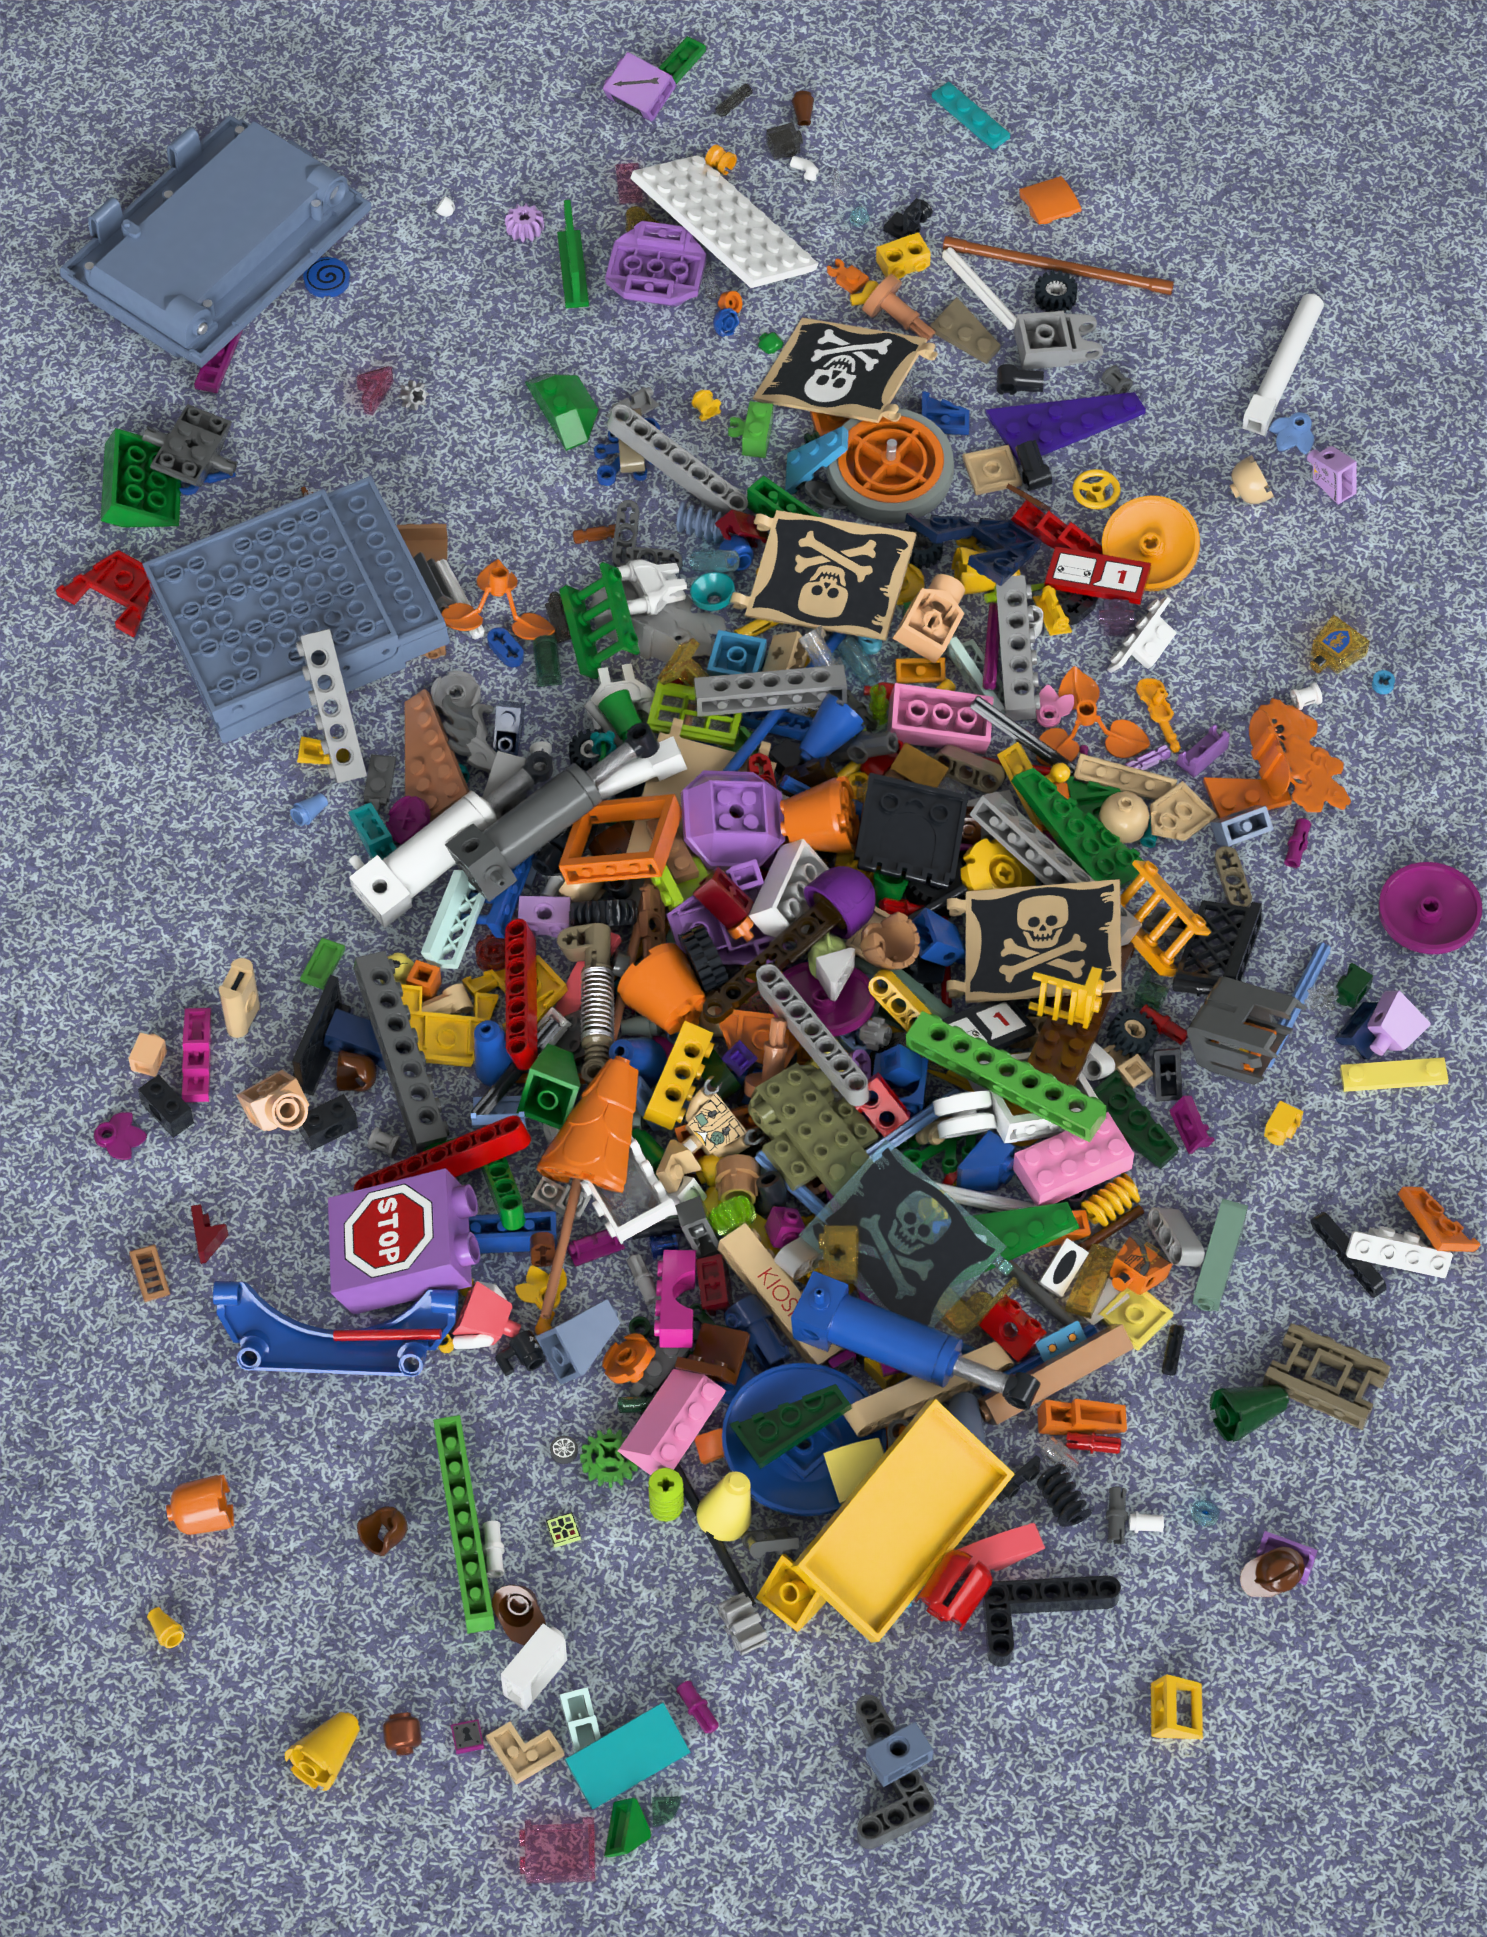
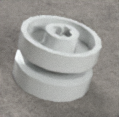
M990 1091L963 1092L933 1101L935 1115L939 1117L952 1116L951 1119L943 1120L937 1125L939 1138H955L996 1129L994 1114L977 1113V1111L988 1109L993 1105Z

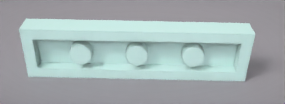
M957 636L951 638L947 646V654L972 692L978 695L994 697L993 706L1006 715L1005 708L1002 705L1005 701L1001 697L1002 694L1004 696V687L998 675L996 679V686L999 688L998 696H996L993 690H985L982 687L983 675L977 666L984 668L985 656L975 641L971 639L961 644ZM970 647L975 653L973 660L966 651Z
M463 870L453 871L421 951L428 964L440 968L458 969L485 901V898L480 893L470 900L468 899L471 890L476 889L469 883L468 877ZM471 908L470 915L460 920L461 914ZM463 928L462 936L452 941L453 934ZM455 950L452 960H443L446 954Z

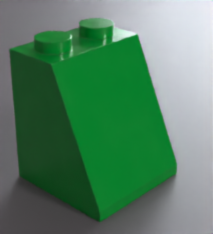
M549 1043L546 1045L529 1070L516 1113L519 1114V1112L524 1111L525 1116L556 1129H561L574 1108L581 1086L572 1052Z

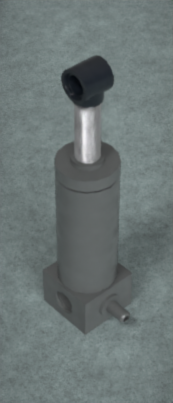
M641 722L633 725L627 732V739L624 740L625 743L588 771L582 770L577 764L572 763L485 830L481 831L474 824H471L446 843L447 850L458 868L464 871L469 883L490 902L518 881L512 869L603 801L598 791L600 784L633 759L649 758L659 750L660 744L649 724Z

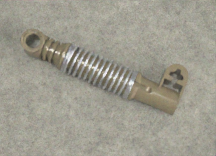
M603 923L568 927L563 929L557 937V944L569 961H585V967L581 971V1046L585 1050V1064L581 1069V1074L587 1085L590 1084L607 1060L610 1059L609 1049L615 1042L611 930L608 925Z

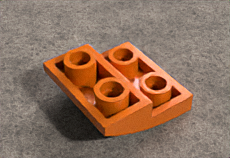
M1062 176L1019 189L1020 198L1029 206L1030 216L1039 225L1048 224L1052 220L1070 217L1075 213L1081 212V206L1075 194Z

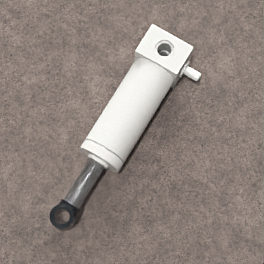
M544 751L532 753L528 757L527 763L521 767L519 772L485 799L479 797L471 790L383 860L377 855L367 864H364L357 855L352 856L349 862L356 870L349 877L353 892L384 928L390 925L413 907L411 899L456 864L445 844L471 824H474L481 831L485 830L497 821L495 813L509 804L532 784L536 785L538 782L549 780L553 773L551 756ZM538 762L547 765L542 771L534 769V765Z

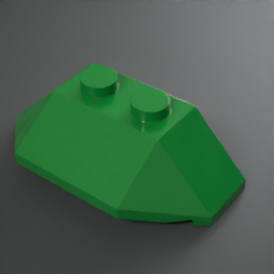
M546 373L525 381L526 386L566 451L588 442L599 410L578 375Z

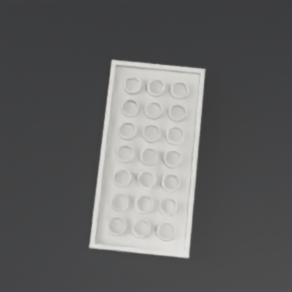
M699 155L632 172L631 179L750 288L806 274L817 269L819 263L808 252L804 251L794 239L784 233L777 224H774L764 212L754 206L747 197H744L734 185L724 179L717 170L706 164L705 159Z

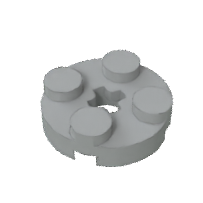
M448 672L449 675L443 678L441 676L438 677L431 687V697L437 711L445 716L447 715L444 713L441 703L443 698L450 693L454 694L456 691H460L461 696L452 697L451 695V701L459 707L473 708L481 700L480 686L475 681V678L467 672Z

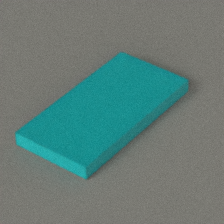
M661 1702L566 1757L564 1760L589 1807L593 1810L691 1752L664 1702Z

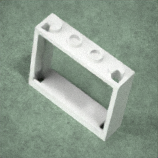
M1031 1052L1013 1054L1011 1057L1027 1062ZM980 1061L979 1063H980V1064H987V1063H989V1062H988V1061ZM1007 1072L1003 1073L1002 1075L1010 1076L1012 1074ZM1081 1072L1075 1087L1089 1097L1098 1098L1083 1072ZM968 1080L974 1092L989 1091ZM990 1091L993 1105L985 1109V1111L995 1115L996 1130L1004 1143L1053 1137L1066 1131L1034 1113L1013 1116L1003 1098ZM1073 1108L1071 1111L1079 1112L1081 1109Z

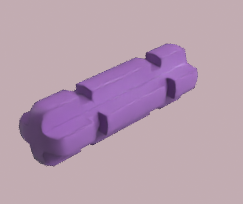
M1166 745L1157 747L1156 751L1151 750L1137 757L1136 761L1131 760L1124 765L1146 770L1158 764L1159 760L1165 761L1169 759L1171 752Z

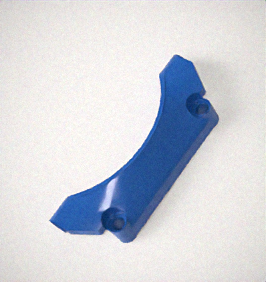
M215 1281L213 1286V1303L217 1305V1316L233 1343H240L237 1363L244 1370L415 1377L423 1370L427 1358V1350L435 1351L457 1321L458 1290L427 1289L412 1306L396 1317L381 1324L354 1329L441 1328V1339L334 1341V1330L310 1326L282 1314L261 1298L246 1282ZM245 1351H253L257 1358H249ZM414 1357L419 1361V1364H410L407 1358Z

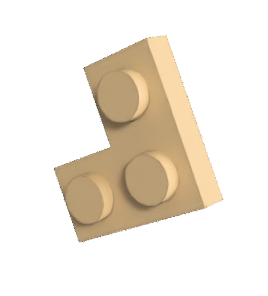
M508 1722L486 1735V1740L515 1785L565 1756L563 1749L550 1730L524 1743L512 1723Z

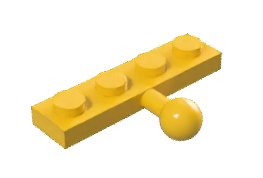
M1019 742L997 754L1010 782L1015 775L1033 768ZM1056 763L1045 777L1052 783H1063L1069 779L1070 769L1064 763ZM1013 785L1034 826L1042 825L1043 823Z

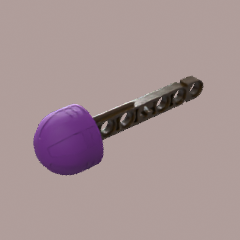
M845 866L830 868L804 888V896L809 909L772 940L764 951L724 984L720 993L716 991L704 1002V1019L711 1024H719L733 1013V1009L740 1007L758 991L757 982H747L745 977L751 973L756 974L758 968L766 964L767 959L770 961L775 959L776 964H769L775 965L781 971L789 963L795 962L829 931L842 939L851 938L870 920L875 909V890L870 880L862 872ZM805 925H812L815 931L812 934H804L801 928ZM787 941H793L797 944V947L789 951L785 950L782 945ZM734 989L738 990L741 995L737 999H730L726 996L727 992ZM711 1006H719L722 1009V1012L715 1016L710 1015L707 1011Z

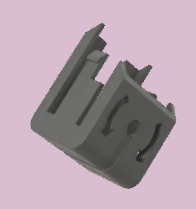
M1219 977L1205 999L1204 1005L1200 1007L1187 1028L1195 1060L1199 1066L1213 1073L1255 1085L1263 1081V1073L1271 1060L1277 1058L1276 1052L1285 1037L1293 1031V1028L1273 1023L1272 1015L1290 1020V1014L1294 1008L1306 1010L1307 1007L1293 996L1228 977ZM1244 1022L1275 1030L1277 1034L1275 1035L1273 1032L1246 1025ZM1211 1040H1215V1041L1222 1042V1043H1225V1044H1228V1045H1232V1046H1235V1047H1238V1048H1242V1049H1245V1050H1248V1051H1252V1052L1261 1054V1056H1257V1055L1250 1054V1053H1247V1052H1244V1051H1240V1050H1237V1049H1234V1048H1230V1047H1227V1046H1224V1045H1221V1044H1217V1043L1211 1042ZM1243 1063L1249 1064L1251 1068H1255L1253 1073L1244 1071Z

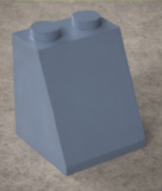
M606 1299L535 1337L560 1384L578 1378L587 1372L619 1326L618 1312L610 1304L609 1300Z

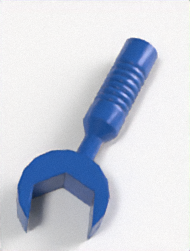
M218 471L208 474L204 483L211 484L236 477V475L233 473V476ZM191 484L188 488H180V491L183 495H192L198 491L199 487Z

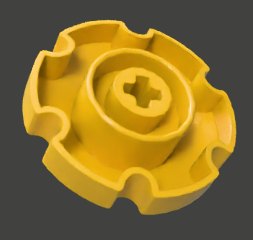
M987 838L979 841L970 847L963 856L966 865L961 868V879L968 891L1036 886L1035 875L996 839L991 842Z

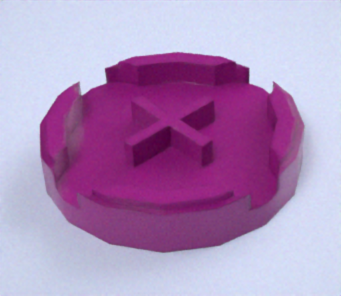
M408 795L396 801L388 813L390 818L389 822L386 821V827L392 835V840L402 845L430 823L431 813L429 805L423 799Z

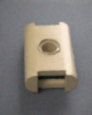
M238 958L231 963V968L222 986H219L228 1034L235 1038L243 1037L249 1032L248 1029L258 1010H260L253 964L246 958Z

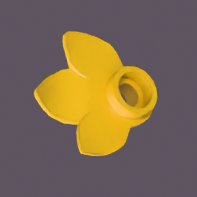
M531 1265L526 1275V1283L515 1286L518 1297L524 1302L535 1303L539 1309H542V1299L545 1297L550 1274L548 1275L542 1269ZM563 1268L553 1309L560 1304V1293L567 1286V1276Z

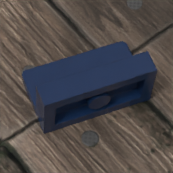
M1363 1002L1335 1036L1336 1041L1340 1045H1353L1365 1060H1369L1374 1054L1370 1045L1376 1037L1368 1029L1367 1024L1378 1002Z

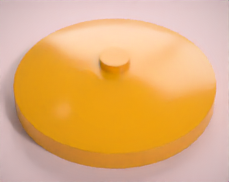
M1143 496L1126 502L1109 518L1103 531L1102 551L1103 555L1151 563L1145 591H1160L1178 584L1192 571L1200 552V536L1194 518L1181 504L1166 497Z

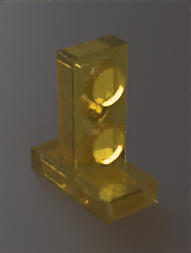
M694 638L680 644L657 679L665 685L679 678L686 686L694 687V678L709 677L701 666L692 659L700 644Z

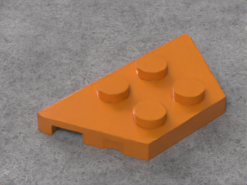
M715 1007V1015L720 1014L722 1009ZM733 1009V1013L723 1022L719 1023L728 1050L740 1039L758 1058L755 1062L763 1064L764 1042L769 1041L771 1018L775 1017L774 1014ZM787 1028L784 1043L788 1045V1049L785 1054L784 1069L801 1045Z

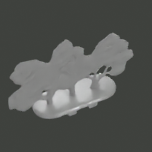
M629 580L622 581L626 600L638 599L639 596L633 584ZM605 587L591 595L593 600L589 604L590 608L608 598ZM687 595L685 600L666 604L657 615L648 616L642 613L634 614L631 617L635 634L638 637L640 656L648 660L652 656L668 664H674L679 661L681 656L679 644L684 646L687 654L692 657L711 656L715 642L710 637V634H717L718 630L726 631L725 619L722 616L709 612L692 613L690 609L693 602ZM611 609L604 611L594 618L597 629L613 619ZM616 629L605 635L618 641ZM677 636L682 637L680 640H675Z

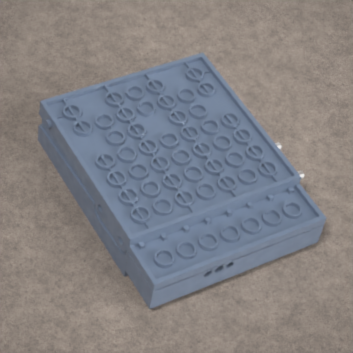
M368 476L330 493H326L325 489L314 493L308 491V495L305 492L304 497L276 509L268 507L269 511L266 508L264 514L142 564L150 582L149 585L222 743L245 736L316 706L311 705L308 691L312 690L310 680L305 681L302 667L306 666L304 656L299 657L296 642L300 641V635L330 629L346 693L406 668V661L450 643L445 620L372 476ZM320 650L314 651L311 655L312 662L315 665L323 663L324 653ZM322 675L318 678L317 684L319 688L327 689L331 684L329 676Z

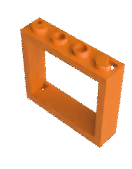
M675 794L603 800L599 805L573 823L559 863L560 871L567 885L662 877L682 817V809ZM660 818L649 851L581 857L593 824Z

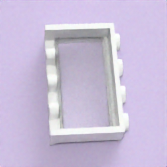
M631 1137V1145L629 1147L627 1178L622 1193L603 1190L587 1180L580 1182L586 1195H593L595 1202L592 1204L598 1216L604 1215L608 1222L604 1225L611 1238L616 1236L621 1244L626 1239L666 1217L678 1215L674 1202L667 1196L663 1184L660 1180L658 1181L648 1159H645L637 1140Z

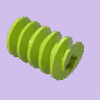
M658 1469L652 1473L648 1482L650 1512L659 1521H673L680 1516L684 1508L683 1480L679 1473L673 1469Z

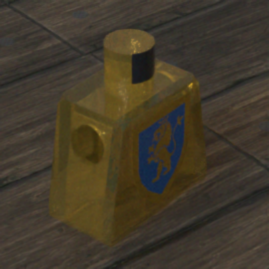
M1333 615L1313 641L1311 655L1315 658L1310 662V666L1317 673H1321L1328 667L1338 674L1367 655L1370 641Z

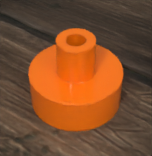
M736 291L723 292L719 298L718 307L720 310L731 308L738 314L742 309V298Z
M747 915L727 930V932L733 939H738L742 936L748 942L754 937V934L750 931L754 922Z

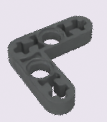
M632 500L622 501L617 508L612 560L615 567L624 566L631 560H641L644 555L649 554L654 557V564L657 565L659 564L658 556H661L662 561L667 562L670 561L671 557H674L675 562H678L676 564L680 571L683 567V561L680 553L677 551L636 547L640 517L639 507ZM627 507H631L632 511L635 512L630 514V524L625 523L626 516L622 512L626 511ZM622 530H630L633 533L632 538L628 541L621 540L619 534ZM622 547H626L627 558H630L626 559L625 563H620V559L617 558L622 556Z

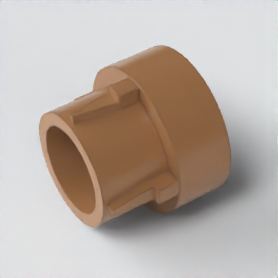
M734 1154L726 1156L717 1162L715 1167L716 1191L718 1192V1200L726 1207L743 1210L755 1203L756 1196H758L756 1181L761 1176V1166L755 1158L748 1155Z

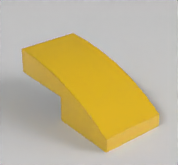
M301 736L297 762L331 764L329 755H324L320 740ZM345 748L339 749L336 753V759L339 762L348 760V750Z

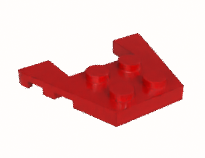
M117 550L93 565V569L86 574H79L74 577L73 582L65 587L64 585L59 586L56 589V594L58 597L75 605L89 588H92L127 608L115 621V626L124 633L135 637L151 598L152 590L142 565L143 563Z

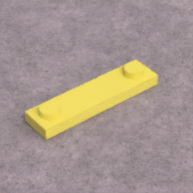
M1444 1057L1345 1064L1340 1066L1344 1092L1448 1084Z

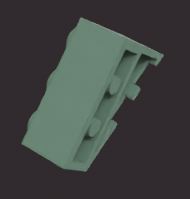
M902 969L890 970L932 1014L939 1016L941 1019L956 1014ZM883 980L881 988H888L886 981ZM900 998L895 999L898 1006L906 1007L904 1000ZM876 1000L875 1008L870 1018L878 1017L885 1019L886 1024L907 1032Z

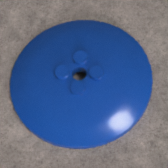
M792 1363L773 1367L756 1375L737 1392L725 1414L722 1427V1449L730 1472H741L748 1477L751 1486V1497L772 1510L804 1517L836 1512L841 1507L823 1453L874 1438L880 1439L885 1453L887 1445L885 1428L865 1437H858L844 1415L805 1439L810 1443V1448L802 1450L795 1446L760 1469L729 1424L738 1420L739 1422L752 1418L751 1415L759 1412L766 1413L777 1409L778 1405L788 1402L790 1404L801 1400L802 1396L834 1384L838 1386L849 1403L853 1404L870 1396L855 1380L844 1373L826 1366L810 1363Z

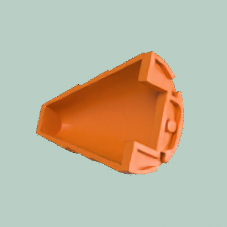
M615 1056L614 1059L607 1060L581 1094L582 1099L572 1109L566 1122L543 1153L536 1167L538 1173L556 1182L569 1183L571 1177L587 1180L603 1190L623 1192L627 1178L629 1147L631 1145L633 1113L636 1109L638 1070L629 1065L630 1061L628 1059Z

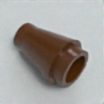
M798 91L793 95L791 101L797 118V124L799 126H809L811 124L814 98L808 91Z

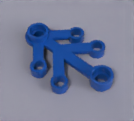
M644 418L660 430V425L655 419ZM608 431V440L615 444H597L594 447V456L598 459H604L608 454L619 453V440L617 437H612L611 435L613 434ZM598 450H604L605 452H604V453H598L597 451H598ZM620 456L611 465H602L597 469V481L599 484L610 486L615 483L616 474L621 469ZM646 467L642 475L633 472V477L637 481H643L647 478Z

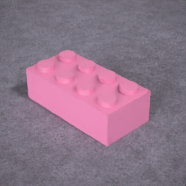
M895 683L889 700L887 732H895L898 739L903 743L935 748L953 745L971 753L985 754L991 742L992 723L971 709L970 705L977 696L993 705L994 697Z
M1107 1112L1106 1119L1091 1142L1068 1131H1064L1014 1154L1013 1170L1035 1206L1049 1205L1131 1170L1134 1152L1109 1112Z

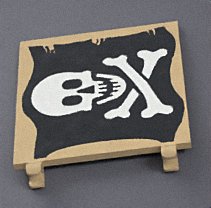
M802 318L755 393L753 400L879 423L882 416L890 421L897 422L901 417V413H897L899 406L890 403L919 355L933 361L938 353L934 352L935 344L927 343V339L923 337Z

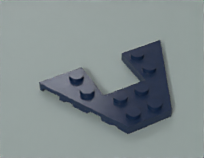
M906 513L905 523L925 535L933 543L941 544L944 541L960 540L963 537L973 536L981 541L983 545L993 549L994 551L970 555L968 565L977 570L978 574L986 576L999 586H1002L1040 550L1042 540L1008 519L980 518L979 522H971L962 516L931 515L930 519L916 518L911 513Z

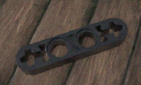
M1321 1212L1311 1219V1225L1315 1232L1331 1250L1334 1249L1338 1253L1336 1256L1348 1270L1351 1269L1354 1272L1353 1276L1371 1297L1375 1298L1386 1291L1384 1279L1370 1262L1349 1258L1346 1255L1350 1239L1327 1213Z

